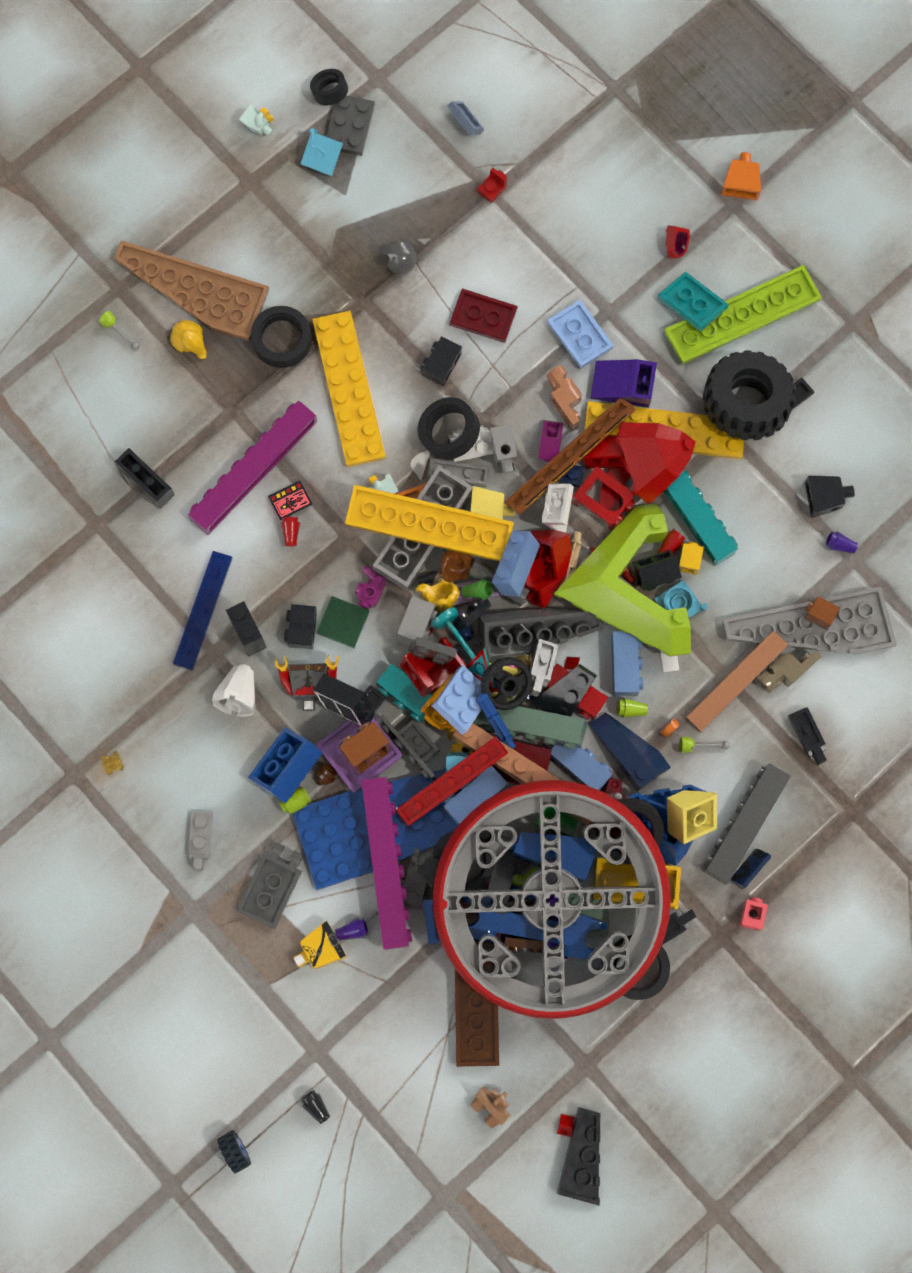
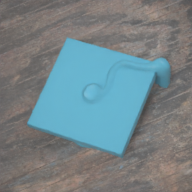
M311 128L301 165L332 176L343 143L317 134L318 130Z
M684 580L654 598L655 602L666 610L686 607L689 618L700 611L707 610V604H700Z

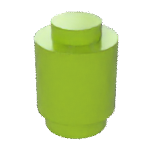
M297 787L286 804L282 801L279 804L284 813L289 812L291 815L308 806L307 803L311 802V799L304 787L300 789Z

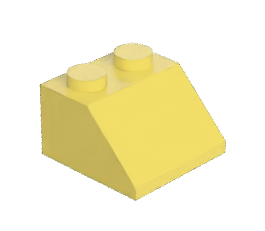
M683 790L668 797V833L682 844H686L716 830L717 794L715 792Z

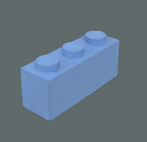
M512 530L492 583L502 595L516 597L521 595L540 546L530 531Z
M613 632L611 635L613 696H638L640 690H643V678H639V670H642V657L638 655V650L642 649V642L628 632Z
M558 743L552 747L551 759L580 784L600 790L611 778L610 767L604 762L599 763L594 759L595 755L586 748L584 750L583 748L576 747L575 750L564 748L563 744Z
M490 766L472 782L470 781L460 788L462 791L456 796L454 794L449 796L444 801L446 804L444 810L459 826L471 811L485 800L503 791L508 783L493 766Z

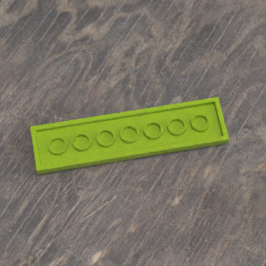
M802 265L726 300L728 309L701 332L686 320H683L666 328L664 333L683 365L821 301L822 296L805 266Z

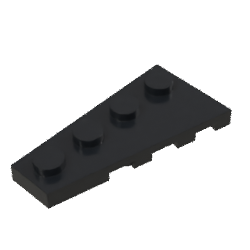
M578 1107L556 1194L600 1206L599 1142L601 1113Z

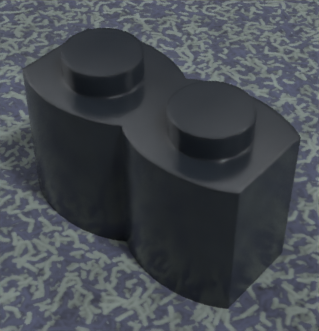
M292 604L291 610H287L286 622H289V629H285L284 642H287L288 647L313 649L317 620L316 606Z

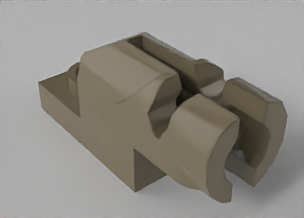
M814 651L812 654L808 652L799 661L791 653L780 655L767 668L768 672L764 671L756 678V682L767 693H770L784 683L790 687L819 660L821 655L817 651Z

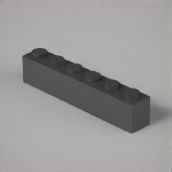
M770 763L766 767L761 766L757 772L756 777L758 780L756 784L751 783L745 793L748 795L746 801L739 803L735 810L738 813L736 818L729 820L725 827L726 835L724 838L719 837L714 846L717 849L713 856L709 855L704 863V866H706L704 872L724 885L728 884L791 777Z

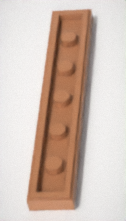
M773 630L686 718L702 732L788 644Z

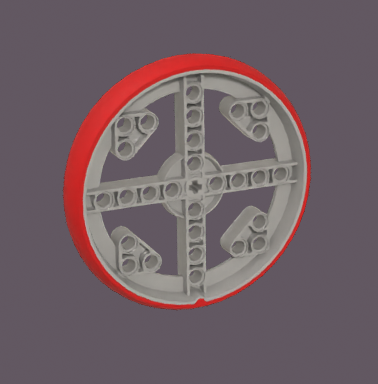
M560 780L535 781L510 787L485 800L471 811L456 828L443 850L438 863L433 890V911L438 935L446 955L461 977L476 992L494 1004L517 1014L545 1019L569 1018L594 1012L609 1005L628 992L644 976L661 948L669 922L671 905L670 884L663 856L656 841L642 821L628 807L612 796L587 785ZM553 807L555 815L552 818L544 817L545 808ZM539 812L541 869L532 873L525 880L521 889L465 891L467 875L475 856L478 865L482 868L492 867L517 839L515 829L506 824L522 816ZM560 812L579 815L593 821L585 825L583 836L610 863L615 865L623 863L627 853L634 867L638 886L582 887L573 874L562 869ZM592 827H596L599 830V835L594 839L589 838L587 834L588 830ZM612 827H619L620 835L617 838H611L609 835ZM550 828L556 831L555 838L547 840L544 837V832ZM484 830L491 833V839L486 842L479 838V834ZM504 830H510L513 833V837L509 841H504L501 838V833ZM615 848L621 851V856L616 860L610 858V852ZM549 850H553L557 854L553 861L545 859V854ZM483 852H489L492 855L489 863L481 862L480 855ZM549 872L557 874V879L553 883H548L545 880ZM638 891L643 892L644 898L642 901H633L634 893ZM595 892L601 895L600 901L598 903H591L589 900L590 895ZM615 892L622 893V899L618 903L611 901V896ZM572 893L579 895V901L575 904L568 902V896ZM529 894L536 897V902L533 905H527L524 902L525 897ZM550 894H554L555 898L558 897L557 900H554V904L546 901V898H550ZM506 895H512L515 898L514 903L510 906L502 902ZM463 896H468L472 900L468 907H463L459 903L460 898ZM491 896L493 903L490 906L482 905V897ZM639 908L636 925L629 941L624 932L613 930L587 957L586 962L589 970L597 975L585 981L565 986L563 929L571 926L578 919L582 909ZM522 911L529 923L543 931L544 986L527 984L512 978L520 971L519 959L493 934H483L479 938L477 946L469 930L465 913ZM552 915L558 917V923L555 926H549L547 924L548 917ZM618 935L622 936L624 939L623 943L620 946L613 945V938ZM552 937L559 940V944L554 948L547 945V941ZM491 939L494 942L493 948L489 950L483 948V941ZM621 957L624 959L623 966L619 968L614 967V959ZM600 958L603 963L601 967L593 968L591 966L592 960ZM557 959L560 964L558 968L550 969L548 967L549 961ZM512 960L516 962V968L509 971L505 969V963ZM486 961H492L495 967L491 971H486L483 969V964ZM552 981H557L560 983V987L556 991H551L548 988L549 984Z

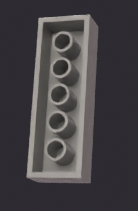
M438 466L417 499L461 509L470 496L473 487L446 469ZM392 536L373 564L372 570L407 592L434 551L435 546Z

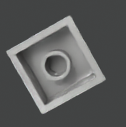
M414 596L411 597L397 633L398 643L409 647L410 643L417 637L430 640V627L433 628L431 624L438 614L435 611V604Z

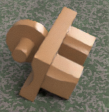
M484 1086L478 1091L475 1099L470 1104L478 1113L484 1107L490 1112L484 1119L490 1128L498 1124L502 1125L511 1116L505 1110L509 1106L504 1100L508 1095L505 1091L501 1095L495 1089L490 1093Z

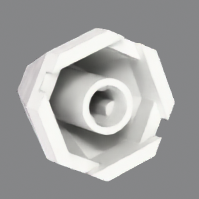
M239 664L231 669L213 694L212 702L214 707L230 715L232 711H236L239 717L252 716L254 714V671L251 670L250 666Z

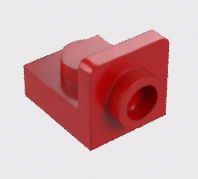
M492 167L490 175L477 188V192L493 203L507 187L506 175L501 170L497 171Z

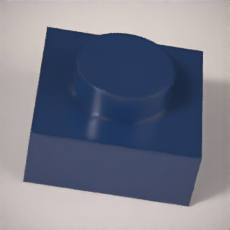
M577 465L572 467L562 476L561 484H571L574 487L580 488L584 467Z

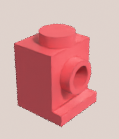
M750 897V900H745L739 926L757 931L763 930L768 905L763 904V900ZM750 910H754L756 912V916L754 918H752L749 915Z

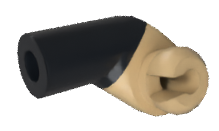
M437 571L418 576L420 584L432 583L435 585L444 580L442 574Z

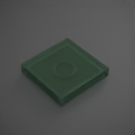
M332 596L316 633L355 649L370 610Z

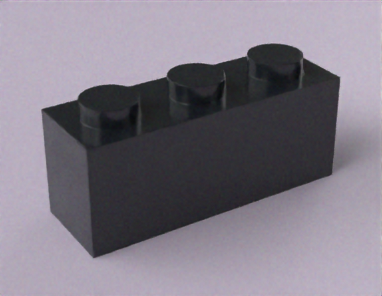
M130 448L114 461L118 469L160 509L175 495L172 488Z

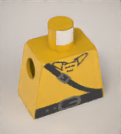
M328 921L323 922L301 940L300 944L304 951L293 956L299 968L310 962L314 969L347 958Z

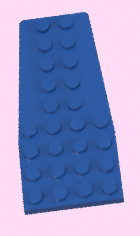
M446 768L432 772L438 779L446 773ZM420 774L390 781L392 782L393 794H390L389 798L390 803L394 802L396 815H392L393 824L397 823L399 836H395V843L400 844L401 857H397L398 862L413 856L415 848H418L419 852H423L435 847L441 837L456 830L458 825L444 810L446 805L444 801L410 826L405 824L396 811L398 807L434 782L431 778L427 780ZM362 788L354 794L352 791L309 804L293 813L317 891L373 872ZM459 789V790H457V791H456L455 793H453V794L456 796V795H457L458 793H460L462 790Z

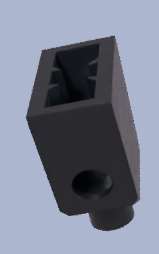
M808 476L804 481L811 518L840 510L845 505V498L855 496L853 485L842 486L839 476Z

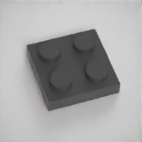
M417 637L410 643L408 652H412L416 658L424 659L427 657L432 659V662L435 664L444 665V663L447 664L456 657L457 649Z

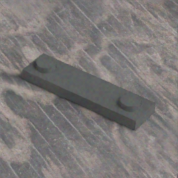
M501 835L504 841L512 839V837ZM508 849L495 863L488 890L510 889L516 857L510 855L512 850ZM509 895L503 898L502 902L507 905ZM494 912L505 915V912Z

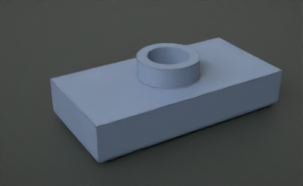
M463 101L450 102L447 107L457 118L458 124L464 127L469 135H480L484 131L482 125Z

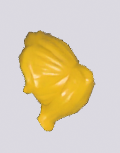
M181 320L175 323L170 336V341L174 348L180 352H192L199 359L206 358L207 353L202 335L203 329L200 325L190 320Z
M444 580L433 586L420 584L416 587V591L421 593L423 600L435 604V611L438 614L453 607L460 594L456 584Z

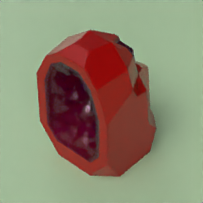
M668 225L665 242L667 254L670 258L678 259L684 256L688 249L690 230Z

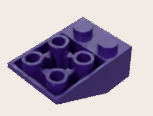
M639 359L596 361L590 399L616 402L622 398L634 406L649 408L657 362Z

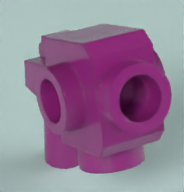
M366 565L362 572L369 580L367 583L364 582V584L359 583L355 594L358 596V605L369 610L370 607L375 608L383 595L382 591L386 586V578L377 575Z

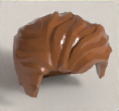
M452 550L444 552L440 558V567L444 580L453 583L458 579H467L469 571L473 566L474 557Z

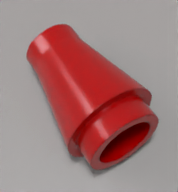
M284 517L280 525L285 546H297L300 527L298 517Z
M672 529L671 532L668 531L657 553L671 550L674 553L683 545V541L686 538L675 529Z

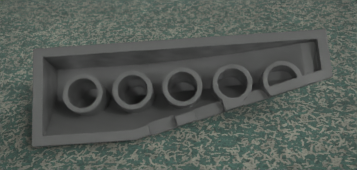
M580 608L519 610L483 614L478 618L481 648L486 650L488 661H496L503 657L523 658L530 656L531 653L535 652L539 639L554 644H563L571 638L582 637L603 629L602 620L596 618V615L590 612L587 613Z

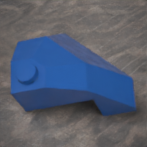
M691 784L684 785L682 789L670 791V788L654 790L653 794L641 795V793H636L629 797L644 800L659 812L664 824V836L659 849L664 861L674 866H677L687 854L693 840L682 844L668 833L667 798L683 790L704 791ZM632 811L652 835V827L649 820L641 813Z

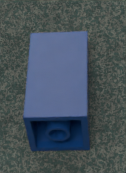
M521 832L517 835L515 843L509 848V850H512L510 855L541 868L540 834ZM544 834L547 840H552L556 836ZM560 836L561 868L569 871L581 883L587 878L597 850L585 838ZM553 850L547 851L545 859L547 861L555 860L556 852Z

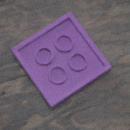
M374 717L369 724L372 722L377 724L390 743L391 753L358 777L343 758L339 746L342 745L341 741L347 736H354L359 733L358 729L361 726L347 720L316 744L353 794L362 788L361 780L376 778L403 757V754Z

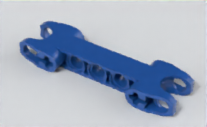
M463 896L461 902L470 905L472 900L468 896ZM487 896L481 899V903L484 906H490L491 901H493V898ZM507 911L505 915L494 912H478L477 920L473 924L468 925L473 938L477 940L486 933L493 934L496 937L497 932L543 941V931L529 923L522 913ZM580 914L571 926L563 929L564 956L579 959L587 958L594 949L586 945V934L592 929H607V923L585 914ZM547 919L549 926H555L558 923V920ZM555 937L547 941L559 944V940ZM491 939L484 940L488 942H493Z

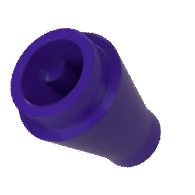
M831 531L827 538L826 546L833 551L854 554L858 543L838 531Z
M356 918L344 926L335 929L338 941L360 939L368 935V928L364 918Z

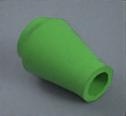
M484 579L462 587V595L465 598L486 600L493 594L492 583Z

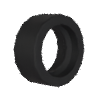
M332 68L320 71L310 82V89L314 99L320 105L336 104L344 99L348 93L345 77L338 69ZM338 83L331 90L321 91L328 84Z

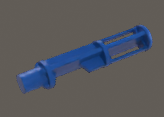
M480 694L476 701L479 703L500 741L513 749L515 744L512 740V735L492 704L488 694Z

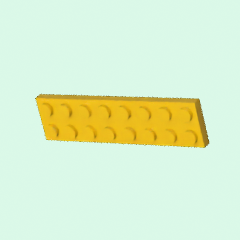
M351 311L312 319L347 468L386 459Z
M588 401L585 429L613 404ZM634 407L636 411L623 421L660 423L681 430L696 441L693 454L740 460L743 458L744 440H740L738 437L732 438L726 432H721L716 428V424L709 420L708 415ZM619 426L608 436L617 435Z
M354 484L345 525L500 562L512 533L514 522Z

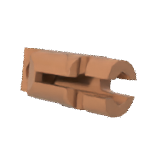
M559 365L552 369L546 377L553 389L550 401L570 430L573 431L579 427L580 416L572 408L581 403L582 396L572 378H566L567 371L562 365Z

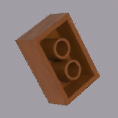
M369 722L365 723L358 729L359 733L354 736H347L341 741L342 745L339 746L343 758L357 777L391 753L388 739L375 722L371 724Z

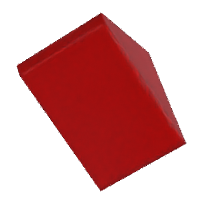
M567 657L564 668L569 671L578 666L580 657Z
M561 1114L557 1134L570 1137L573 1128V1116Z

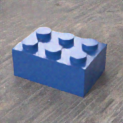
M285 727L248 778L262 790L286 804L323 752L306 738Z

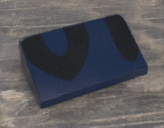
M755 849L734 873L731 881L740 889L746 888L770 860L771 855L760 849Z

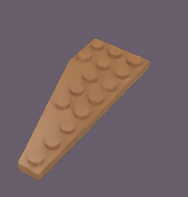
M125 241L120 242L114 257L116 262L210 329L250 342L252 325L261 313L269 292V286Z

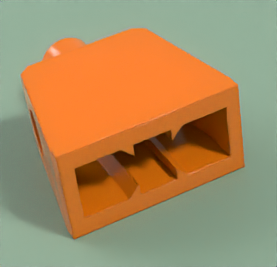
M742 152L740 153L739 160L734 159L731 162L721 195L758 200L761 192L760 165L757 162H751L750 153Z

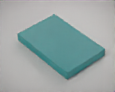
M686 271L658 294L660 301L700 332L728 309V303Z

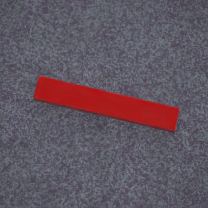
M495 736L396 809L397 813L405 824L410 826L507 755L508 751L497 736Z

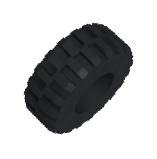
M745 350L741 353L739 351L731 353L729 357L724 356L712 367L707 377L703 392L704 410L706 413H709L708 418L712 423L716 424V428L721 432H726L732 438L738 437L740 440L747 441L748 439L761 440L764 436L766 438L774 435L775 431H780L784 427L796 400V386L793 383L792 375L786 371L787 368L782 363H779L776 358L764 355L763 352L758 351L756 353L752 352V350ZM742 386L752 387L763 394L766 402L757 405L746 404L737 399L732 390Z

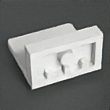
M549 484L545 507L542 513V523L552 530L566 533L574 488L571 484Z

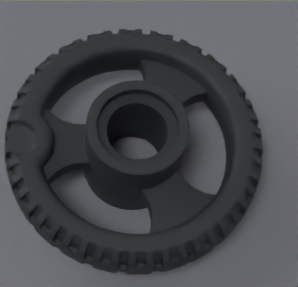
M503 657L491 663L484 671L485 673L481 678L480 684L482 694H488L496 709H514L520 706L529 696L533 679L530 669L521 660L514 657ZM503 666H517L521 673L513 676L508 671H503ZM492 677H494L495 688L498 690V694L493 698L489 691V683ZM520 685H522L521 692L514 699L507 701V697L516 695L520 690Z

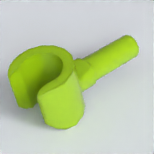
M534 866L523 876L516 873L512 878L511 884L521 887L525 880L537 871L538 868Z

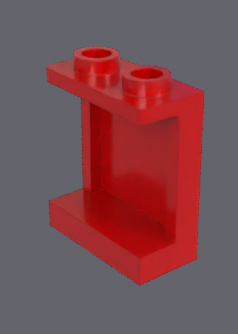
M445 637L440 638L439 644L454 648ZM410 652L404 655L400 667L420 695L425 697L437 691L461 665L466 667V664L457 653L456 657L450 662L439 665L433 663L432 659L427 657L424 659L416 658Z

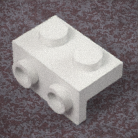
M480 425V433L474 446L466 454L453 459L454 462L493 454L488 428ZM464 429L455 430L452 434L448 435L450 443L458 439Z

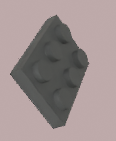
M346 95L344 99L335 104L327 137L343 143L340 152L359 156L363 155L375 101Z

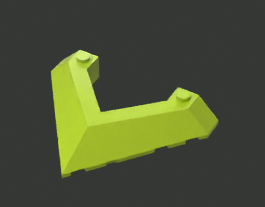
M656 503L635 506L554 595L559 598L563 597L572 602V605L587 613L590 612L596 615V618L624 633L632 634L639 641L660 649L669 657L691 653V625L686 607L666 610L619 579L644 544L663 542L668 533L664 513Z

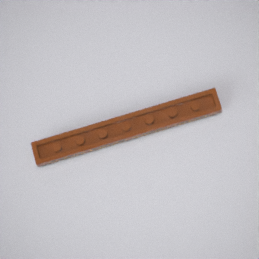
M622 398L618 399L505 501L507 507L518 515L523 513L548 490L549 484H555L614 431L620 423L635 412L634 406Z

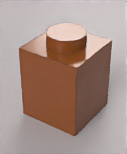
M818 596L814 601L810 600L805 609L808 614L805 618L827 630L833 623L840 607Z

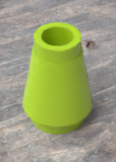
M627 698L618 699L616 705L617 716L629 718L647 715V704Z

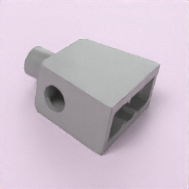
M511 424L491 428L490 437L495 463L501 464L503 474L514 472L513 461L517 458ZM501 450H506L508 454H503Z

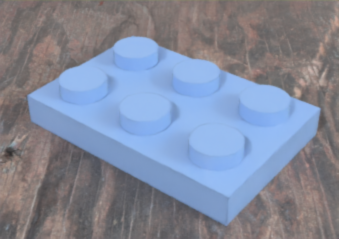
M578 300L547 320L548 325L580 369L613 349L614 345L581 300Z
M461 665L456 670L432 705L461 735L468 731L482 710L476 701L477 697L482 694L481 682L464 665Z

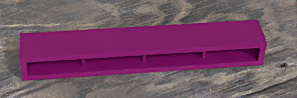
M299 400L295 404L289 405L285 415L282 418H277L273 422L272 428L268 432L265 431L261 434L256 445L250 446L246 450L245 456L233 463L227 475L223 474L218 479L217 485L213 489L207 490L203 495V499L190 508V513L188 514L190 520L209 535L318 422L316 414Z
M387 777L361 780L383 950L409 947V942H413L411 929L406 927V921L410 920L408 907L404 908L403 899H407L406 887H401L400 878H404L403 865L398 866L397 857H401L400 844L395 843V836H399L397 823L393 824L392 815H396L394 802L390 803L389 795L393 794L392 782H387Z

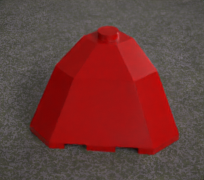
M622 422L615 439L618 447L622 448L625 457L622 460L627 474H631L634 485H631L633 492L647 504L652 503L680 476L692 457L696 443L683 431L660 423Z
M531 530L530 532L540 546L524 585L525 588L530 590L526 600L530 604L545 608L567 574L572 553L569 533L558 530Z

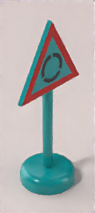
M455 607L449 608L436 617L431 625L436 630L448 626L472 659L466 668L477 679L482 680L484 671L489 666L486 650L483 648L475 656L452 624L458 616V611ZM492 677L489 685L494 688L495 685Z

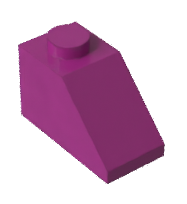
M543 421L538 459L549 462L560 452L563 430L562 422Z

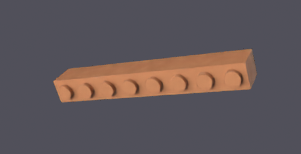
M473 723L463 735L457 730L453 734V740L471 752H475L494 738ZM501 742L508 751V754L494 763L493 766L517 782L524 784L543 780H560ZM567 813L584 825L593 822L579 815Z

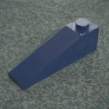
M604 713L589 724L637 792L671 768L659 750L608 713Z

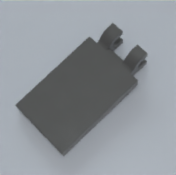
M277 842L270 855L263 854L236 910L273 929H276L303 872L297 868L304 857L303 854L295 851L291 861L281 858L280 856L285 846Z

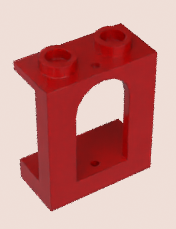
M596 466L573 495L572 503L577 507L579 505L585 507L609 525L608 529L611 530L613 526L617 527L623 520L622 514L625 510L629 512L634 506L635 494ZM598 480L621 496L623 505L619 510L610 511L588 496V493Z

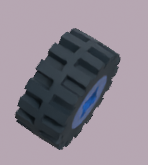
M234 1130L217 1139L222 1156H224L226 1163L234 1174L251 1165L249 1154Z

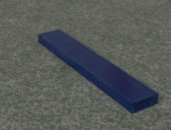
M216 551L212 552L174 658V666L190 671L194 670L233 559L232 556Z

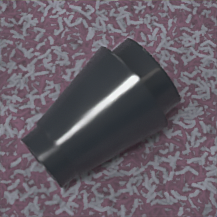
M315 1090L309 1092L300 1100L303 1104L302 1107L319 1124L324 1123L330 1118L320 1094L316 1093Z

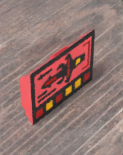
M301 481L268 496L280 520L313 505Z

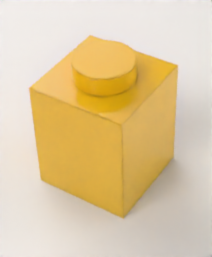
M695 542L683 543L678 563L680 572L693 575L698 574L704 547L699 546Z

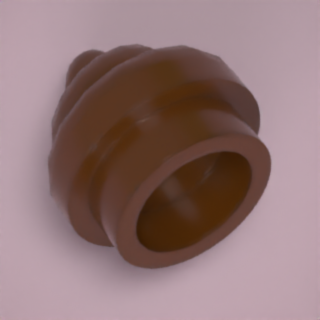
M328 764L318 767L316 770L317 784L321 786L333 783L337 775L335 769Z

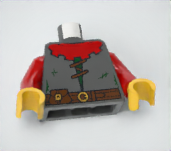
M329 654L326 663L288 664L286 656H284L285 662L279 664L277 657L275 658V665L279 669L278 673L282 686L288 695L294 696L295 700H303V711H315V700L319 699L313 689L324 673L337 679L336 666L339 662L338 655L336 662L330 661Z

